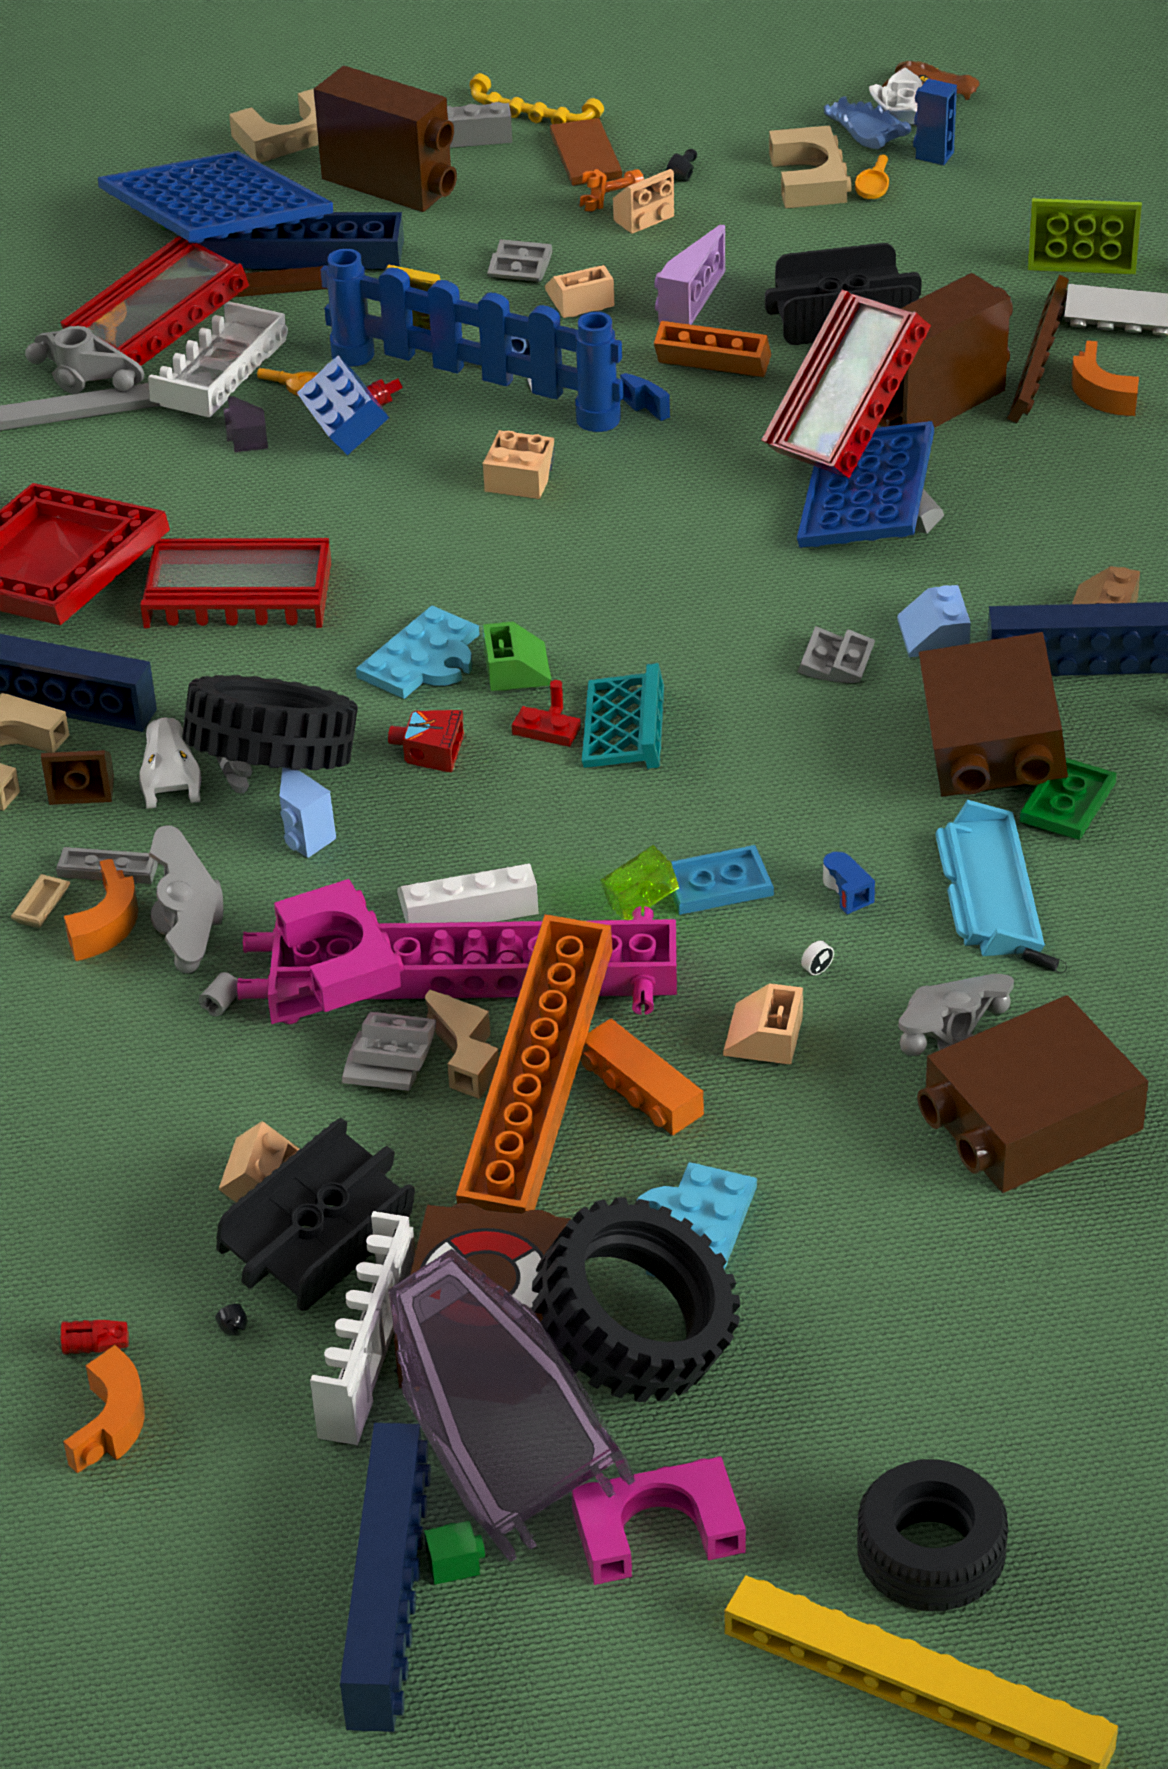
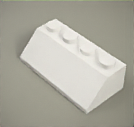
M1068 284L1064 315L1065 322H1070V326L1085 328L1086 324L1097 325V328L1101 330H1114V327H1122L1129 333H1141V330H1152L1154 335L1168 336V294Z
M530 864L449 877L397 888L406 923L496 922L539 914L537 884Z

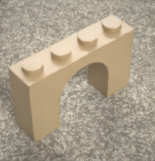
M311 89L298 93L299 112L304 120L290 125H276L265 121L251 107L229 114L231 136L252 159L259 163L319 145L314 90Z
M830 125L769 131V155L773 167L799 164L817 167L808 170L781 172V196L785 208L847 203V192H851V178L847 176V166L843 162L842 150L838 149L837 135H833Z
M1 693L0 746L21 744L54 753L68 738L69 729L65 711ZM0 763V810L4 811L20 793L16 768Z

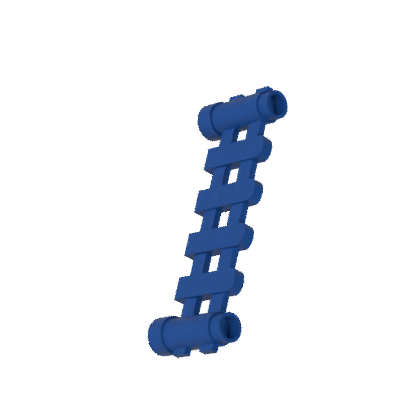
M353 249L333 251L328 256V266L324 265L321 268L322 287L328 288L329 304L326 305L324 310L326 325L332 328L330 334L332 359L339 356L349 367L366 364L375 355L373 338L384 341L385 355L409 361L415 355V349L431 352L434 368L456 374L464 367V361L482 366L483 381L506 387L513 381V374L530 378L532 394L557 400L563 393V387L578 391L575 399L576 421L581 428L592 432H603L613 429L619 424L621 420L620 401L623 399V380L617 379L616 363L622 360V341L615 339V331L612 329V319L609 315L602 312L583 314L578 319L577 330L561 326L559 313L548 306H537L526 317L510 313L509 301L497 293L485 294L478 304L460 300L458 287L447 280H437L428 291L410 287L409 275L399 268H387L379 276V279L365 276L361 255ZM367 299L380 302L381 317L368 314ZM412 310L430 315L431 330L413 326ZM461 323L479 327L480 343L462 338ZM511 336L529 340L530 356L512 351ZM561 349L576 352L577 368L562 364Z

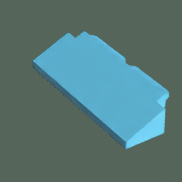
M967 800L954 822H949L945 828H938L935 833L943 873L952 883L947 891L956 932L964 939L965 946L980 945L982 956L1015 954V949L1016 954H1021L1025 947L1041 952L1045 944L1014 814L1011 811Z

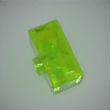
M654 844L600 879L608 905L623 920L633 919L632 913L635 908L641 906L642 913L644 912V906L650 908L679 888L672 863Z

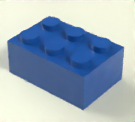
M339 356L328 363L297 392L328 437L347 455L390 418L359 376Z

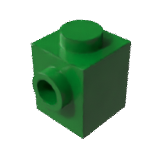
M470 1521L449 1523L442 1527L424 1530L426 1554L434 1585L480 1575L479 1559L485 1558L484 1544L481 1534L474 1536Z

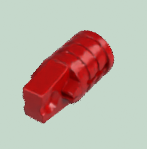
M399 378L387 384L384 383L383 379H379L366 386L380 406L392 402L390 394L403 388Z
M97 1319L93 1321H62L61 1348L63 1355H69L70 1353H101L114 1345L119 1349L128 1347L129 1328L127 1322Z

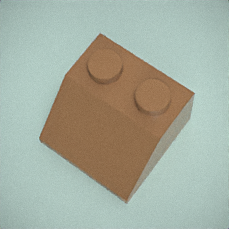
M1110 566L1079 584L1072 604L1137 603L1140 571Z

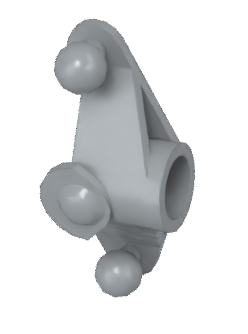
M70 326L60 331L40 333L35 337V343L28 345L25 350V356L32 364H40L44 362L46 357L54 361L57 368L52 372L53 378L64 391L70 394L80 393L84 389L86 381L113 378L112 383L116 389L127 391L134 384L140 383L144 379V371L136 361L94 335L90 329L83 326Z
M166 825L161 826L154 833L149 853L151 858L164 866V877L160 879L156 889L158 901L155 902L151 909L150 920L153 927L159 933L166 935L165 941L175 955L174 965L177 970L189 974L199 967L200 961L204 957L211 925H221L223 895L219 880L212 879L182 832L176 827Z
M989 974L933 986H921L912 995L906 1011L899 1018L898 1027L904 1032L899 1041L901 1050L908 1056L920 1055L926 1049L927 1041L925 1035L937 1040L939 1050L974 1036L971 1032L986 1009L993 1014H1001L1009 1008L1011 1003L1009 993L1014 987V979L1004 974Z

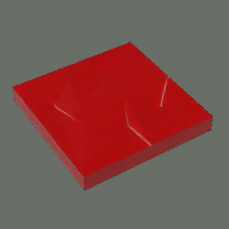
M32 483L0 510V611L61 626L107 586L116 575L124 571L170 530L165 511Z

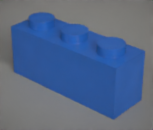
M927 79L917 89L915 94L917 112L914 117V125L917 126L913 141V147L916 148L915 159L945 165L953 155L957 85Z

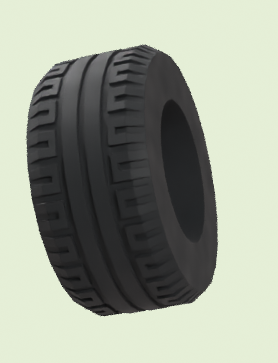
M921 1459L898 1465L879 1476L869 1486L861 1500L858 1511L857 1552L862 1571L879 1592L892 1601L908 1608L922 1611H947L966 1606L983 1597L996 1584L1003 1571L1008 1538V1517L1005 1505L999 1493L986 1479L960 1464L939 1459ZM938 1522L953 1527L965 1538L952 1546L927 1548L908 1541L900 1532L916 1523Z

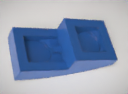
M627 373L620 375V379L623 380V400L635 411L646 408L660 421L670 418V394L643 378Z

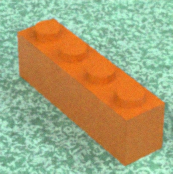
M661 321L654 340L659 363L765 377L771 358L768 337L763 334Z
M610 1018L588 1032L580 1057L582 1065L585 1069L593 1071L603 1079L610 1089L616 1090L623 1095L631 1106L639 1108L649 1116L656 1126L664 1128L673 1136L704 1115L703 1090Z

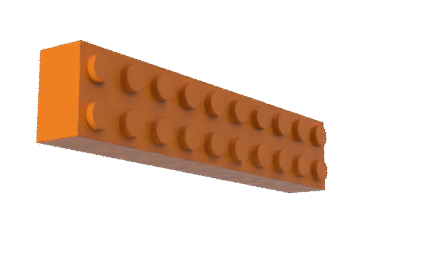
M544 915L456 1193L457 1204L470 1203L487 1211L519 1214L535 1210L612 954L611 925Z

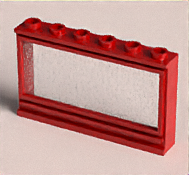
M177 236L60 323L63 329L70 326H83L90 329L94 335L142 366L246 289L249 283L242 264H235L197 243H189L183 237Z
M841 290L761 441L777 453L850 478L931 325L916 312L905 311Z
M329 538L159 539L153 544L143 600H141L140 604L144 628H150L153 610H165L167 623L171 626H176L179 622L178 610L195 609L197 624L205 626L209 620L208 609H225L227 624L235 626L239 619L238 609H254L256 623L264 626L268 623L267 609H284L286 623L293 626L298 622L297 609H314L316 628H322L331 568Z

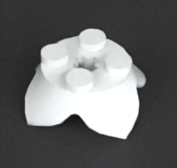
M905 67L892 75L888 80L887 87L884 86L883 88L877 84L869 86L870 94L884 111L889 110L899 121H906L914 125V117L917 112L915 94L917 89L922 86V81L917 75Z

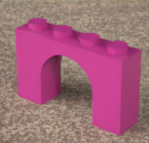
M350 879L274 902L277 928L288 948L332 935L345 936L359 943L354 950L345 955L310 966L312 990L324 1012L401 987L400 973L404 971L401 957L397 952H392L387 933L385 931L380 932L373 910H367L362 891L355 890Z
M721 1456L710 1459H698L691 1463L672 1467L665 1466L657 1470L634 1475L626 1474L619 1478L596 1483L588 1482L571 1488L572 1512L594 1585L632 1577L631 1551L624 1527L635 1514L652 1507H670L688 1515L697 1526L708 1561L746 1553V1528Z

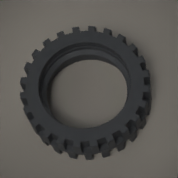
M241 675L203 676L200 679L195 678L189 683L182 739L188 746H194V749L200 752L206 751L211 756L224 757L226 760L234 762L241 761L250 765H265L270 768L284 767L291 770H300L301 768L309 770H319L320 768L334 769L335 766L342 767L350 762L358 706L353 700H350L347 696L338 695L337 692L321 689V687L307 686L294 681L287 682L275 678L265 679L258 676L242 677Z
M615 1197L610 1206L602 1199L594 1202L589 1210L587 1207L579 1210L573 1219L568 1221L537 1265L536 1272L538 1274L532 1281V1292L539 1293L532 1302L534 1313L542 1314L543 1319L538 1326L542 1335L550 1334L554 1343L550 1347L556 1356L563 1354L571 1362L567 1368L575 1375L580 1370L590 1377L589 1385L596 1389L601 1385L607 1386L612 1389V1396L621 1399L626 1393L634 1394V1401L646 1402L651 1395H655L658 1402L665 1401L674 1392L680 1396L686 1393L693 1384L696 1385L734 1338L732 1333L738 1327L740 1319L734 1313L740 1307V1296L732 1294L731 1290L737 1283L733 1274H726L723 1266L727 1261L722 1253L715 1254L709 1247L712 1243L711 1239L705 1233L701 1237L691 1229L693 1223L684 1217L682 1221L677 1220L671 1216L672 1210L661 1206L659 1210L650 1208L649 1201L638 1199L633 1205L628 1204L626 1197ZM596 1257L618 1258L636 1264L654 1275L665 1285L677 1301L685 1321L686 1339L677 1342L650 1340L627 1330L607 1314L593 1295L586 1277L585 1260Z

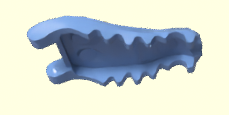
M843 96L838 102H834L831 107H829V104L824 106L826 116L838 121L858 143L868 148L879 149L885 146L886 142L911 132V125L908 122L899 121L889 110L884 111L880 105L874 109L871 102L864 104L860 101L857 105L855 103L850 104L846 96Z

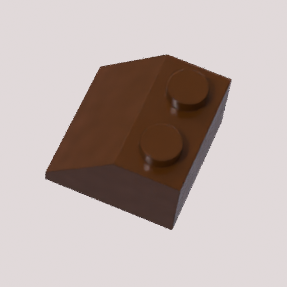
M105 750L41 753L49 805L112 802L114 771L111 753Z

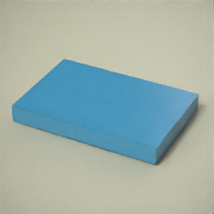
M755 845L662 863V874L679 915L774 896V886Z

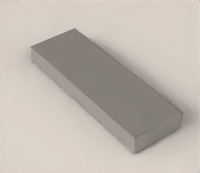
M64 847L56 867L57 877L102 880L99 861L112 858L116 870H123L125 877L133 876L134 883L152 884L159 862L151 858L149 853Z

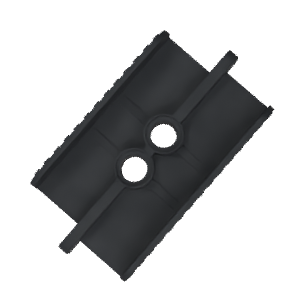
M888 243L789 253L782 255L776 262L775 288H769L765 292V309L770 315L780 314L783 322V337L787 343L791 345L814 343L841 290L900 309L919 299L922 279L917 272L899 274L896 267L895 249ZM858 309L842 340L870 337V324L883 318V316Z
M338 1118L330 1123L319 1135H316L302 1149L300 1148L296 1154L288 1158L286 1162H283L278 1169H275L272 1174L265 1177L261 1183H258L254 1189L247 1192L244 1197H241L237 1203H234L222 1215L218 1224L216 1250L221 1254L231 1250L246 1263L242 1271V1283L250 1289L270 1273L297 1296V1308L301 1311L308 1310L317 1300L326 1295L336 1284L340 1283L344 1277H347L352 1270H355L359 1263L364 1262L366 1258L373 1254L367 1250L366 1242L367 1237L373 1235L371 1220L373 1211L410 1217L414 1203L415 1188L411 1184L399 1188L385 1176L393 1166L395 1152L388 1146H385L373 1156L346 1134L347 1122L343 1118ZM301 1226H310L312 1228H303Z

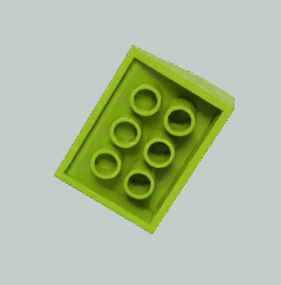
M1032 198L1028 270L1136 274L1142 202Z

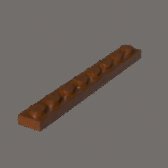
M1060 274L1047 295L1007 419L1018 423L1022 414L1028 415L1035 400L1033 398L1040 386L1038 382L1044 373L1045 368L1043 367L1050 355L1048 351L1054 342V334L1060 324L1058 320L1065 308L1063 305L1067 300L1068 290L1066 288L1069 279Z

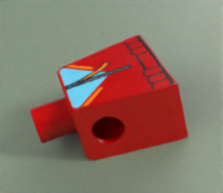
M414 711L411 713L407 727L390 726L388 743L403 745L404 760L408 764L452 773L464 737L463 711Z

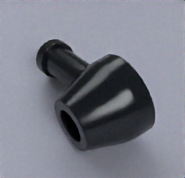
M690 148L685 151L684 155L675 153L671 157L666 170L671 169L674 171V180H689L694 169L690 162L697 159V152Z

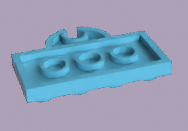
M430 606L356 668L357 678L403 699L422 683L433 686H446L462 680L461 670L452 667H459L464 673L470 674L472 670V654L467 645L480 635L479 625L435 606Z
M689 1162L679 1187L662 1186L653 1188L640 1195L638 1199L649 1201V1207L659 1210L661 1206L671 1209V1216L679 1221H682L684 1217L693 1223L691 1229L700 1237L705 1233L712 1241L709 1245L715 1254L722 1253L728 1262L757 1188V1178ZM646 1270V1275L654 1276Z

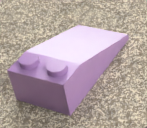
M718 225L668 261L662 271L657 273L655 288L658 289V297L655 303V310L658 311L659 323L661 321L692 325L725 272V225Z

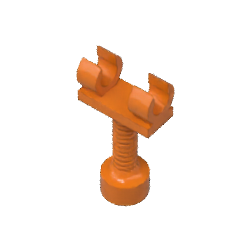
M598 169L584 172L582 183L588 182L587 187L591 188V195H582L579 207L585 205L584 211H594L596 208L602 209L606 192L623 189L644 180L642 172L638 169L627 171L624 174V178L606 182L607 176Z

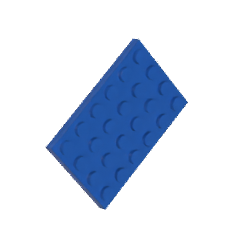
M932 421L876 428L850 478L814 466L797 535L799 548L819 547L821 545L837 543L847 544L863 540L874 541L890 537L902 538L914 535L934 436ZM842 432L821 435L817 453L829 457Z

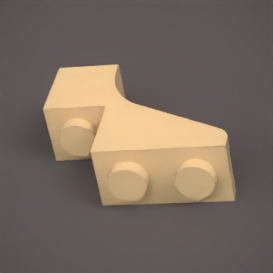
M429 990L425 996L426 1005L428 1006L427 1018L436 1019V1034L454 1053V1056L448 1062L449 1087L480 1099L492 1082L499 1060L498 1048L485 1043L490 1036L489 1011L457 1000L449 995Z

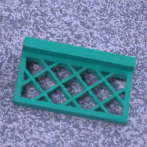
M659 663L647 664L646 673L588 680L582 752L584 768L646 761L647 769L660 767L664 683ZM642 685L633 693L627 690L631 686ZM610 689L604 696L596 694V690ZM619 695L625 698L617 705L611 702ZM633 703L640 706L632 713L625 710ZM603 707L609 709L601 717L595 714ZM617 715L624 718L616 725L609 722ZM632 723L639 726L631 733L624 730ZM601 727L608 730L600 737L593 734ZM616 735L623 738L615 745L608 743ZM630 744H633L636 747H638V750L635 751H622ZM600 747L606 750L601 755L591 756Z

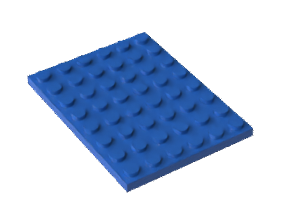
M239 151L98 177L99 188L141 212L142 215L151 218L154 222L161 224L166 229L173 231L177 236L188 240L189 243H201L205 238L210 237L226 238L228 234L235 232L240 234L251 233L252 229L260 227L272 229L276 227V224L280 223L297 224L300 222V219H321L325 214L333 213V202Z

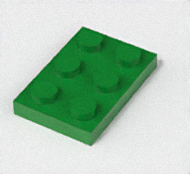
M1066 758L1068 777L1047 780L1044 783L1038 784L1020 812V822L1080 840L1115 785L1117 773Z

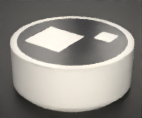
M824 941L814 942L805 950L801 965L810 974L819 975L831 964L834 950Z

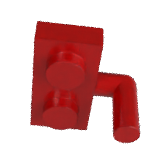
M553 680L550 682L551 707L549 710L544 711L522 706L511 725L512 735L570 747L581 729V719L561 714L563 711L562 682L560 680Z

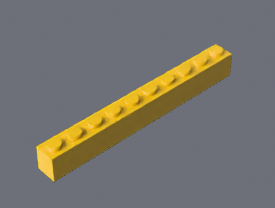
M745 1575L725 1609V1634L1051 1769H1106L1116 1749L1118 1725L1110 1723L1102 1716L1088 1714L1071 1707L1065 1701L1051 1699L1034 1692L1025 1685L1014 1684L999 1678L988 1670L977 1669L964 1664L951 1655L940 1654L922 1647L914 1640L903 1639L885 1632L877 1625L865 1624L848 1617L842 1611L828 1609L811 1602L805 1596L794 1595L776 1588L768 1581L757 1580Z

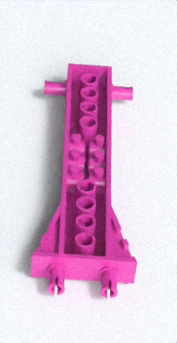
M641 906L633 910V920L588 921L611 925L613 950L599 996H633L632 1010L636 1014L641 1015V1005L644 1004L645 1015H648L654 1009L653 995H677L676 919L653 920V910L647 906H644V916H641ZM542 921L378 923L380 932L385 931L389 937L392 952H397L400 955L404 971L400 973V988L366 999L425 998L429 990L449 995L452 998L519 997ZM276 922L273 932L244 931V953L272 952L270 975H268L267 979L238 978V1000L268 999L271 1024L279 1022L293 1024L300 1017L323 1011L312 990L310 966L345 955L354 950L359 943L345 936L332 935L288 948L277 928Z

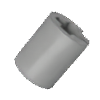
M226 972L218 974L199 996L200 1006L206 1009L212 1016L222 1015L238 996V980Z

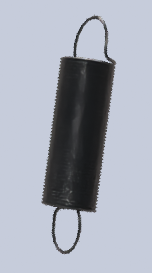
M1025 947L1024 954H1022L1023 960L1058 972L1056 969L1059 965V959Z

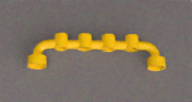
M482 73L476 74L469 83L471 95L475 101L483 105L494 102L509 103L511 118H517L521 112L527 113L529 119L534 123L541 122L544 117L551 119L552 124L600 118L604 112L603 104L595 98H590L582 107V113L574 114L570 113L565 107H559L556 110L547 108L542 102L529 104L525 103L520 97H514L511 100L502 98L497 92L486 94L491 88V81Z

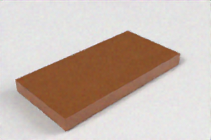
M599 118L550 125V134L573 186L587 184L588 182L582 183L583 173L598 169L607 176L606 181L622 178V169Z

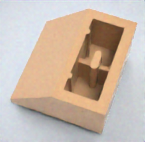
M669 169L626 187L613 197L614 221L633 234L674 217V171Z
M604 265L554 276L545 285L546 292L563 318L576 317L579 314L602 311L605 308L614 307V279Z
M499 430L483 462L485 492L540 499L548 482L554 438L539 434L530 435Z
M769 983L737 1002L723 1056L791 1065L803 1018V988Z
M261 1121L236 1138L218 1190L237 1203L241 1197H244L247 1192L254 1189L265 1177L272 1174L275 1169H278L283 1162H286L288 1158L296 1154L299 1148L265 1122Z

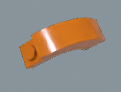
M1086 341L1085 352L1080 351L1079 356H1073L1071 384L1075 394L1084 403L1097 410L1116 415L1135 416L1139 377L1115 375L1100 368L1096 362L1098 341Z
M112 858L99 861L103 885L106 891L105 898L91 909L64 916L67 938L75 961L94 957L112 949L129 935L136 923L138 902L133 876L125 877L123 870L117 871Z
M116 1345L86 1365L90 1390L106 1403L103 1411L94 1420L63 1441L68 1465L77 1474L87 1466L96 1463L107 1452L118 1460L132 1447L143 1427L145 1406L138 1371L130 1358Z

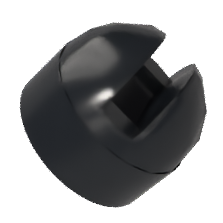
M238 1303L225 1306L215 1316L220 1329L229 1336L239 1335L238 1329H246L247 1315Z

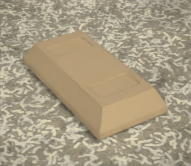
M41 874L13 912L11 919L17 923L40 928L68 889L70 881Z

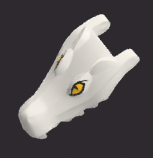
M160 718L152 721L147 726V745L139 773V783L145 798L146 809L157 807L155 793L189 789L188 796L191 803L201 802V770L189 746L182 739L183 728L180 721L174 718Z

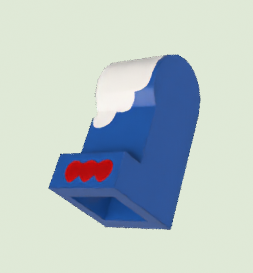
M832 852L824 857L823 883L826 887L836 890L839 894L840 908L846 914L874 903L875 880L848 854Z

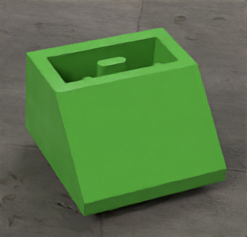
M513 621L483 624L484 652L491 691H507L510 689L536 688L550 685L551 675L544 641Z

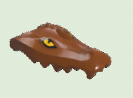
M919 61L901 62L895 68V73L906 67L920 78L922 85L927 79L957 85V94H962L965 100H969L971 94L976 92L977 87L980 85L979 80L970 75L948 73L933 65ZM887 79V80L884 82V84L882 85L883 88H884V86L887 87V83H888V80H889V79Z

